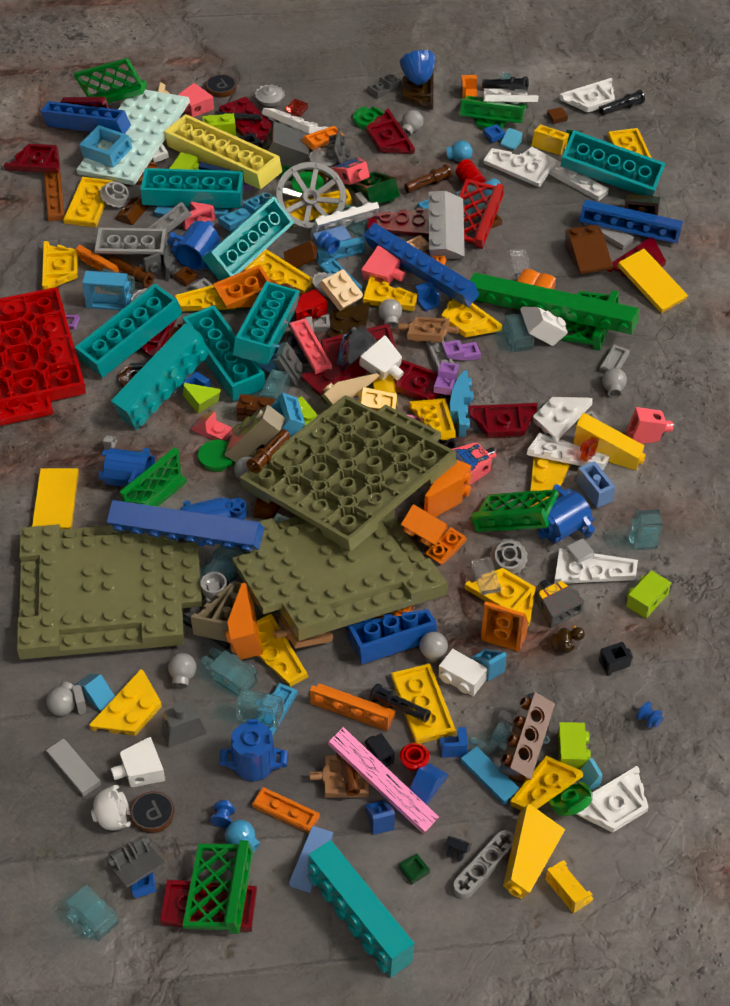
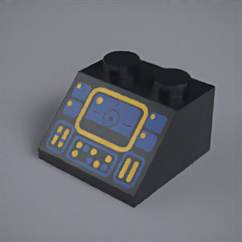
M363 325L359 328L353 327L344 337L341 370L343 372L347 370L377 342Z

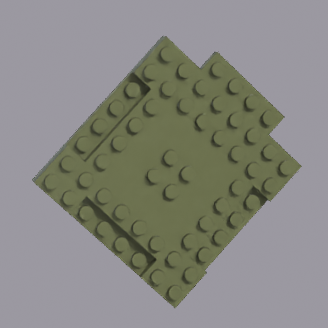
M345 395L290 437L272 455L270 463L265 464L260 473L256 474L248 470L239 478L242 489L266 503L275 502L321 529L323 536L351 552L378 529L377 523L424 483L432 484L453 467L457 460L454 450L437 442L441 438L439 431L386 404L376 411Z
M394 509L377 523L378 529L351 552L323 536L321 529L298 516L275 523L273 518L260 521L259 523L265 527L260 549H252V552L243 551L245 554L232 558V564L243 582L246 583L250 594L261 612L266 614L280 610L298 641L447 595L448 582L431 559H425L408 534L403 532V527L395 518Z
M60 524L22 527L20 529V613L17 637L19 659L185 645L183 608L202 606L198 542L179 543V538L178 540H171L164 535H160V538L144 532H142V535L131 533V530L119 532L113 530L111 525L61 529Z

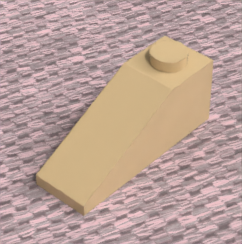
M377 373L340 381L334 385L330 383L323 389L325 393L321 396L329 406H332L345 395L353 399L362 387L366 388L379 375Z

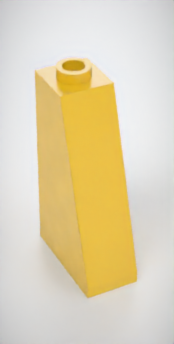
M582 413L576 425L575 445L609 455L608 462L635 471L639 464L643 465L646 454L643 453V444L590 415Z
M530 804L519 813L503 884L511 895L520 899L524 898L532 890L565 831L563 827Z

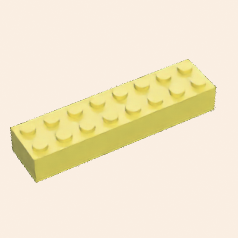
M187 114L164 131L168 147L178 152L198 156L199 161L202 163L230 169L231 171H243L244 182L260 190L282 172L278 155Z

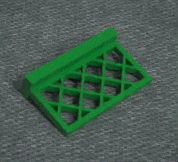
M128 58L74 72L73 75L86 97H105L107 104L142 95L147 86L145 80L140 79ZM126 64L128 71L119 68V66ZM111 68L116 72L115 74H111L107 72L106 69ZM93 72L102 74V77L94 76ZM117 72L126 75V78L123 79L116 76ZM104 75L112 78V83L104 80ZM80 76L88 77V82L82 80ZM128 76L134 78L136 82L128 81ZM91 79L99 82V86L91 84ZM117 80L123 83V86L115 85L114 81ZM101 84L109 86L110 89L105 90L101 88ZM88 87L96 90L97 92L91 94L88 90Z
M466 95L461 100L460 115L522 124L527 103L511 104L510 102H505V104L483 101V97Z
M612 290L610 295L578 291L577 295L619 303V291ZM565 321L567 332L573 331L575 334L565 335L560 341L593 345L594 350H601L609 331L608 329L594 326L589 327L581 323L572 325V321ZM584 326V328H585L584 330H582V331H580V332H578V331L576 330V329H578V328ZM588 333L591 334V338L583 337V335Z
M175 447L122 489L120 491L121 501L159 507L187 483V479L181 473L179 450Z
M557 489L487 494L479 511L472 513L471 520L476 532L547 528L549 525L547 517L559 493Z
M240 840L239 844L198 843L183 920L184 929L229 930L230 934L240 933L253 856L249 840ZM203 851H213L215 853L206 862L202 859ZM228 851H236L235 857L229 862H226L222 857ZM220 859L224 866L214 873L209 866ZM207 869L212 875L201 882L198 879L199 874ZM229 869L232 876L223 883L219 876ZM216 879L220 886L210 893L206 886ZM203 889L208 896L197 903L194 899L195 895ZM223 890H226L228 898L219 903L215 897ZM213 900L217 907L207 914L202 907ZM198 910L204 915L198 922H190L191 915ZM219 911L225 914L224 922H213L211 919Z

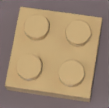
M344 269L323 279L319 283L339 311L364 297V294Z

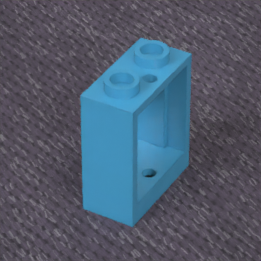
M100 125L79 144L84 158L113 168L132 149L129 135ZM102 140L114 143L108 151L96 147Z
M97 271L85 272L82 285L86 308L121 311L130 304L131 297L133 296L130 294L131 282L128 281L127 274ZM95 286L122 288V295L97 294Z
M282 392L270 407L285 417V423L282 425L281 430H287L290 433V437H292L302 429L305 422L298 398Z

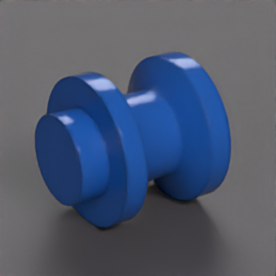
M648 701L639 709L636 718L638 720L644 718L647 721L648 728L653 726L656 728L663 720V712L651 709L652 703Z
M220 800L214 804L213 809L216 814L211 816L210 822L216 827L227 828L232 822L229 816L235 813V807L230 801Z

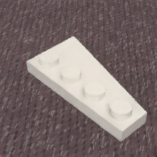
M263 108L262 114L268 116L267 119L272 121L278 120L280 124L290 125L291 128L302 130L308 134L328 128L326 126L317 127V123L304 121L303 118L291 116V114L274 108Z
M492 148L484 158V164L540 187L555 166L556 160H543L542 157L537 156L532 158L521 153L520 155H515L510 151Z
M369 202L358 208L351 207L347 211H336L329 216H319L315 219L310 236L313 240V233L342 225L347 227L352 221L358 223L376 216L379 205L377 202L372 204Z
M542 433L538 434L527 451L529 456L579 466L595 461L602 470H604L610 457L609 455L560 439L554 442L551 436Z
M559 548L554 584L559 581L564 583L635 580L638 560L594 553V556L577 564L566 549Z

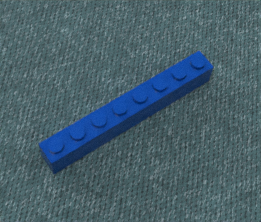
M373 223L363 234L370 248L375 250L377 246L382 247L400 260L401 267L425 282L431 281L438 290L464 306L469 307L479 296L475 283L376 223Z
M112 500L107 523L113 527V530L119 532L131 530V533L142 535V532L157 538H160V535H164L171 540L183 538L190 543L202 541L203 544L209 546L222 544V547L233 549L235 546L247 552H252V549H260L265 528L256 521Z

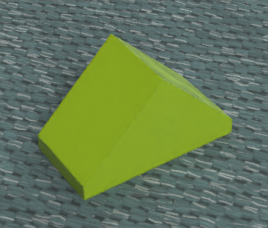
M184 383L183 396L194 410L200 413L219 402L221 389Z

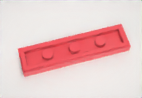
M306 318L289 323V328L314 373L318 374L327 369L331 370L332 364Z

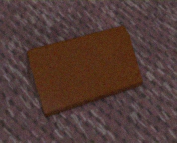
M141 196L131 198L115 219L134 225L149 205H142Z
M311 240L284 251V260L296 268L316 260L318 248Z

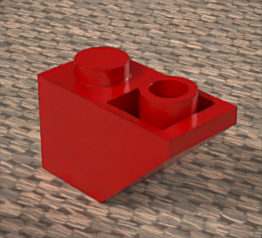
M317 289L301 295L295 309V321L306 317H312L313 320L327 314V301Z

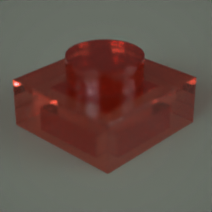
M294 99L287 106L288 113L299 117L308 109V103L298 99Z
M592 436L582 443L580 447L581 460L587 462L595 456L599 439Z

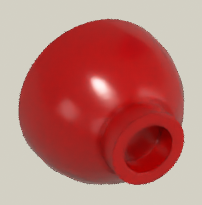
M409 743L400 751V761L407 770L418 771L420 767H425L429 762V751L420 743Z

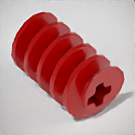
M470 159L462 160L456 167V175L463 184L466 178L482 183L487 181ZM468 185L467 189L469 192L477 190L475 186Z

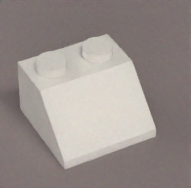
M538 307L520 308L528 333L554 346L568 333L565 321L560 317L557 318L549 311H544Z

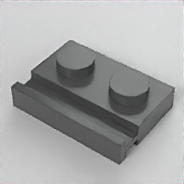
M283 342L276 353L277 358L273 362L290 387L296 386V380H299L304 366L288 342Z

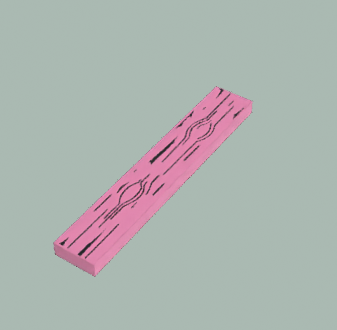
M344 727L328 742L332 749L423 834L439 818L437 814Z

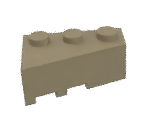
M269 405L258 409L254 415L246 417L241 424H236L231 431L232 437L225 455L235 463L241 457L256 455V449L261 444L265 446L280 432L285 417Z
M232 581L216 595L217 598L213 602L206 603L200 613H194L191 616L193 635L228 642L225 631L229 630L227 622L242 584L241 582Z

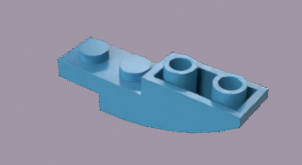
M265 192L244 201L242 208L219 217L218 224L229 231L233 230L262 203L273 196Z
M464 370L455 382L450 399V415L453 424L457 423L459 437H466V430L470 429V420L466 416L468 415L470 402L474 401L473 391H470L472 379L468 378L467 370Z

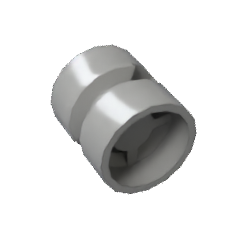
M210 572L202 577L201 591L204 605L213 602L217 598L216 595L227 587V580L223 574Z

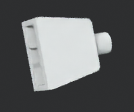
M383 336L360 357L359 365L372 374L377 373L379 375L378 378L384 380L389 375L399 380L404 374L399 368L402 356L386 336Z
M151 737L121 751L120 758L122 764L111 768L114 780L127 777L130 787L165 781L164 770Z

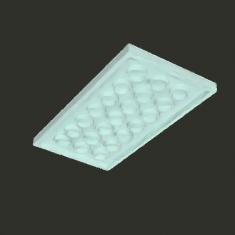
M145 90L142 95L125 99L118 110H125L131 126L125 134L130 137L132 149L114 168L84 158L76 169L77 174L135 185L166 139L164 131L180 118L190 103L189 97ZM102 140L96 147L108 151L114 143Z

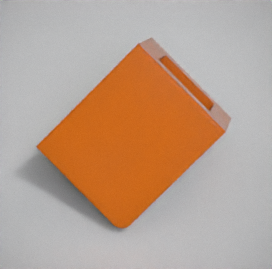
M461 75L462 98H465L466 95L478 97L477 75Z

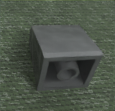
M275 121L262 143V149L280 157L281 166H295L304 163L305 160L308 161L311 153L309 147L302 141L303 136L308 135V133Z

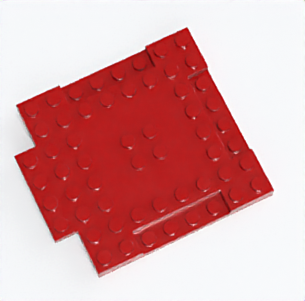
M58 287L0 298V426L52 415L54 413L51 401L86 394L85 383Z

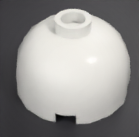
M113 785L100 791L93 802L92 818L95 822L98 821L99 825L106 830L116 831L131 825V821L127 822L126 814L131 815L129 805L123 791L118 793L116 790L119 788L118 785Z

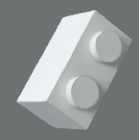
M452 649L439 665L438 677L443 682L450 683L461 692L474 697L487 679L488 668Z

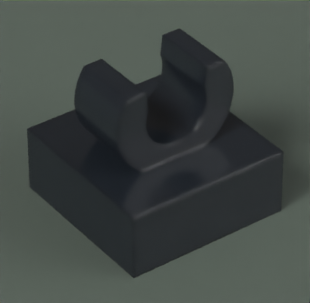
M448 836L446 845L450 846V848L447 850L446 856L450 858L452 852L456 850L459 852L458 861H462L464 859V852H470L472 843Z

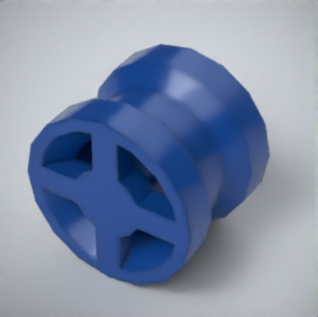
M241 498L229 500L227 506L231 518L244 520L247 516L246 502Z

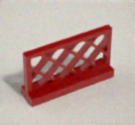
M466 178L459 195L463 200L469 198L471 204L463 206L466 216L464 222L469 221L471 224L470 227L464 229L465 242L476 244L477 248H484L504 196L503 184L497 183V186ZM468 185L475 186L477 190L469 193L467 190ZM487 189L492 190V193L486 197L482 193V191ZM479 193L482 199L474 202L471 196ZM485 202L486 208L479 211L476 205ZM474 207L477 212L468 215L466 210ZM479 216L481 221L473 224L471 219ZM474 230L476 234L472 238L468 237L466 233Z

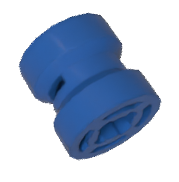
M323 231L318 236L316 244L321 248H325L327 253L333 254L340 247V240L332 237L328 231Z

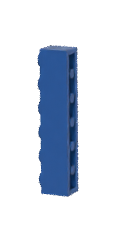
M48 101L40 111L46 125L50 127L92 132L100 125L125 134L131 126L125 110Z
M586 199L582 206L579 222L677 244L683 225L681 220Z

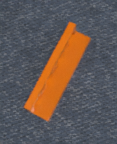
M318 683L317 687L312 685L310 689V704L388 731L395 717L396 711L320 683Z

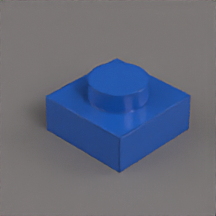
M497 124L483 130V134L491 143L503 139L505 132Z
M153 872L131 885L134 898L156 892L155 875Z

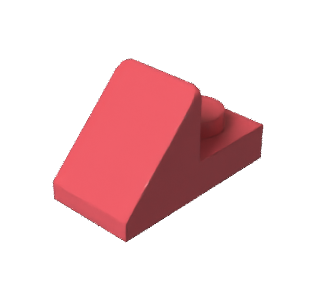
M190 202V213L192 215L185 219L182 225L186 231L194 221L206 222L208 220L211 222L215 220L214 206Z
M216 411L201 416L191 428L192 431L212 440L226 441L232 434V427L217 421Z

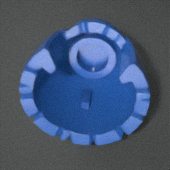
M428 50L412 51L405 54L404 57L402 56L399 61L400 67L407 79L413 84H424L433 73L435 55L432 51Z

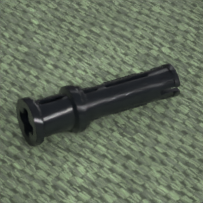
M527 76L523 78L511 77L509 79H483L482 87L483 89H510L511 91L523 89L527 91L529 79Z
M639 89L633 94H626L624 98L599 106V112L603 116L624 107L631 108L637 103L642 104L645 102V95Z
M379 683L375 684L370 692V700L373 702L378 701L384 704L386 708H396L424 723L430 718V710L399 697L396 691H389Z

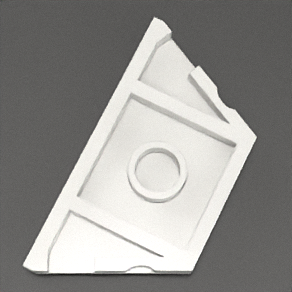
M612 78L561 93L559 99L585 112L597 110L599 106L615 101Z
M484 89L483 101L519 104V102H538L539 96L527 95L526 92L518 90Z
M552 397L533 416V422L538 427H541L545 434L549 433L554 442H557L581 417L582 413H585L592 405V398Z
M638 766L592 792L593 798L590 805L576 815L613 833L648 811V803L644 796V787L640 780Z

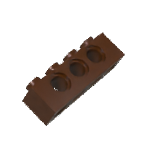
M536 692L521 698L518 714L513 720L512 732L507 738L505 753L500 760L499 772L518 783L531 780L555 703Z

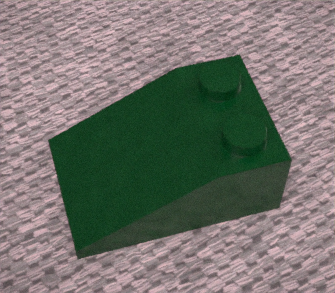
M377 171L369 173L370 176L349 185L355 193L361 192L368 203L377 202L379 206L380 203L393 202L395 198L400 197L396 178Z

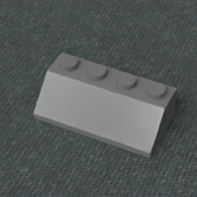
M447 191L428 192L430 257L444 255L446 259L465 258L463 198Z
M98 228L95 253L107 255H154L159 253L164 255L168 244L166 229Z

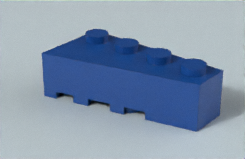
M429 609L404 612L402 616L383 615L384 618L367 619L346 626L347 638L361 664L419 646L421 638L426 633L437 632V623Z

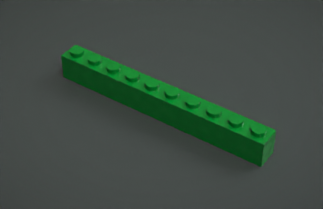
M475 272L470 279L471 282L475 283L479 294L475 299L477 301L518 310L522 307H538L544 311H549L552 315L563 320L632 335L639 322L638 307Z

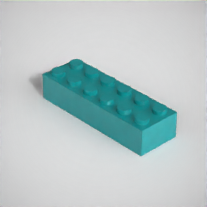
M573 130L562 156L560 167L638 195L654 196L666 163Z
M145 168L141 185L142 205L177 206L182 202L185 206L190 207V202L213 205L216 208H241L244 176L243 171Z
M275 196L262 203L208 251L202 259L219 281L240 273L295 222Z
M266 281L235 337L233 355L255 361L259 364L268 365L295 312L300 291Z
M157 284L152 285L75 346L80 361L101 378L105 377L182 315L179 302Z
M215 305L183 317V325L187 324L201 333L209 351L204 361L233 402L239 399L240 394L250 395L265 389V374L255 361L233 355L236 334Z
M184 324L111 400L122 421L138 430L158 410L159 406L171 396L174 390L181 386L183 381L194 372L195 368L207 358L209 351L201 333Z
M329 840L308 854L307 866L309 874L307 876L313 886L317 885L321 890L323 899L334 906V911L338 918L346 921L353 937H358L361 940L364 951L369 956L372 954L376 959V965L382 973L386 972L391 978L413 962L415 943L335 844Z

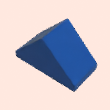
M432 764L420 767L410 790L427 805L448 777V773Z
M385 799L364 804L373 835L394 830L395 813Z

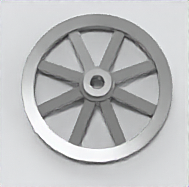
M304 162L291 167L282 175L277 186L276 199L295 222L294 226L305 230H312L314 222H309L311 208L314 207L321 216H329L318 203L339 204L336 211L343 212L346 202V190L339 175L330 167L316 162ZM313 170L310 188L307 189L297 172ZM318 171L328 175L332 180L316 190ZM292 175L303 193L283 188L286 181ZM333 185H337L340 199L319 197ZM282 193L302 200L286 208ZM304 205L307 206L304 221L290 214Z

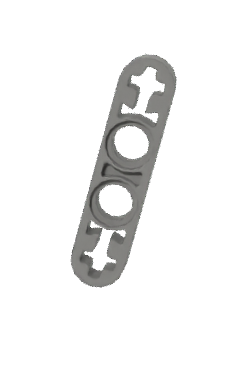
M507 830L500 831L455 879L453 892L456 897L460 899L471 897L511 852L514 839L512 832ZM508 839L509 844L505 843L500 850L499 847L501 846V841H505ZM491 852L495 853L498 858L495 861H489L485 856ZM474 868H480L484 874L478 877L474 876L471 871ZM468 879H469L470 882L468 883L467 890H466V889H463V890L461 891V890L459 889V888H460V885H461V886H464V885L468 882Z

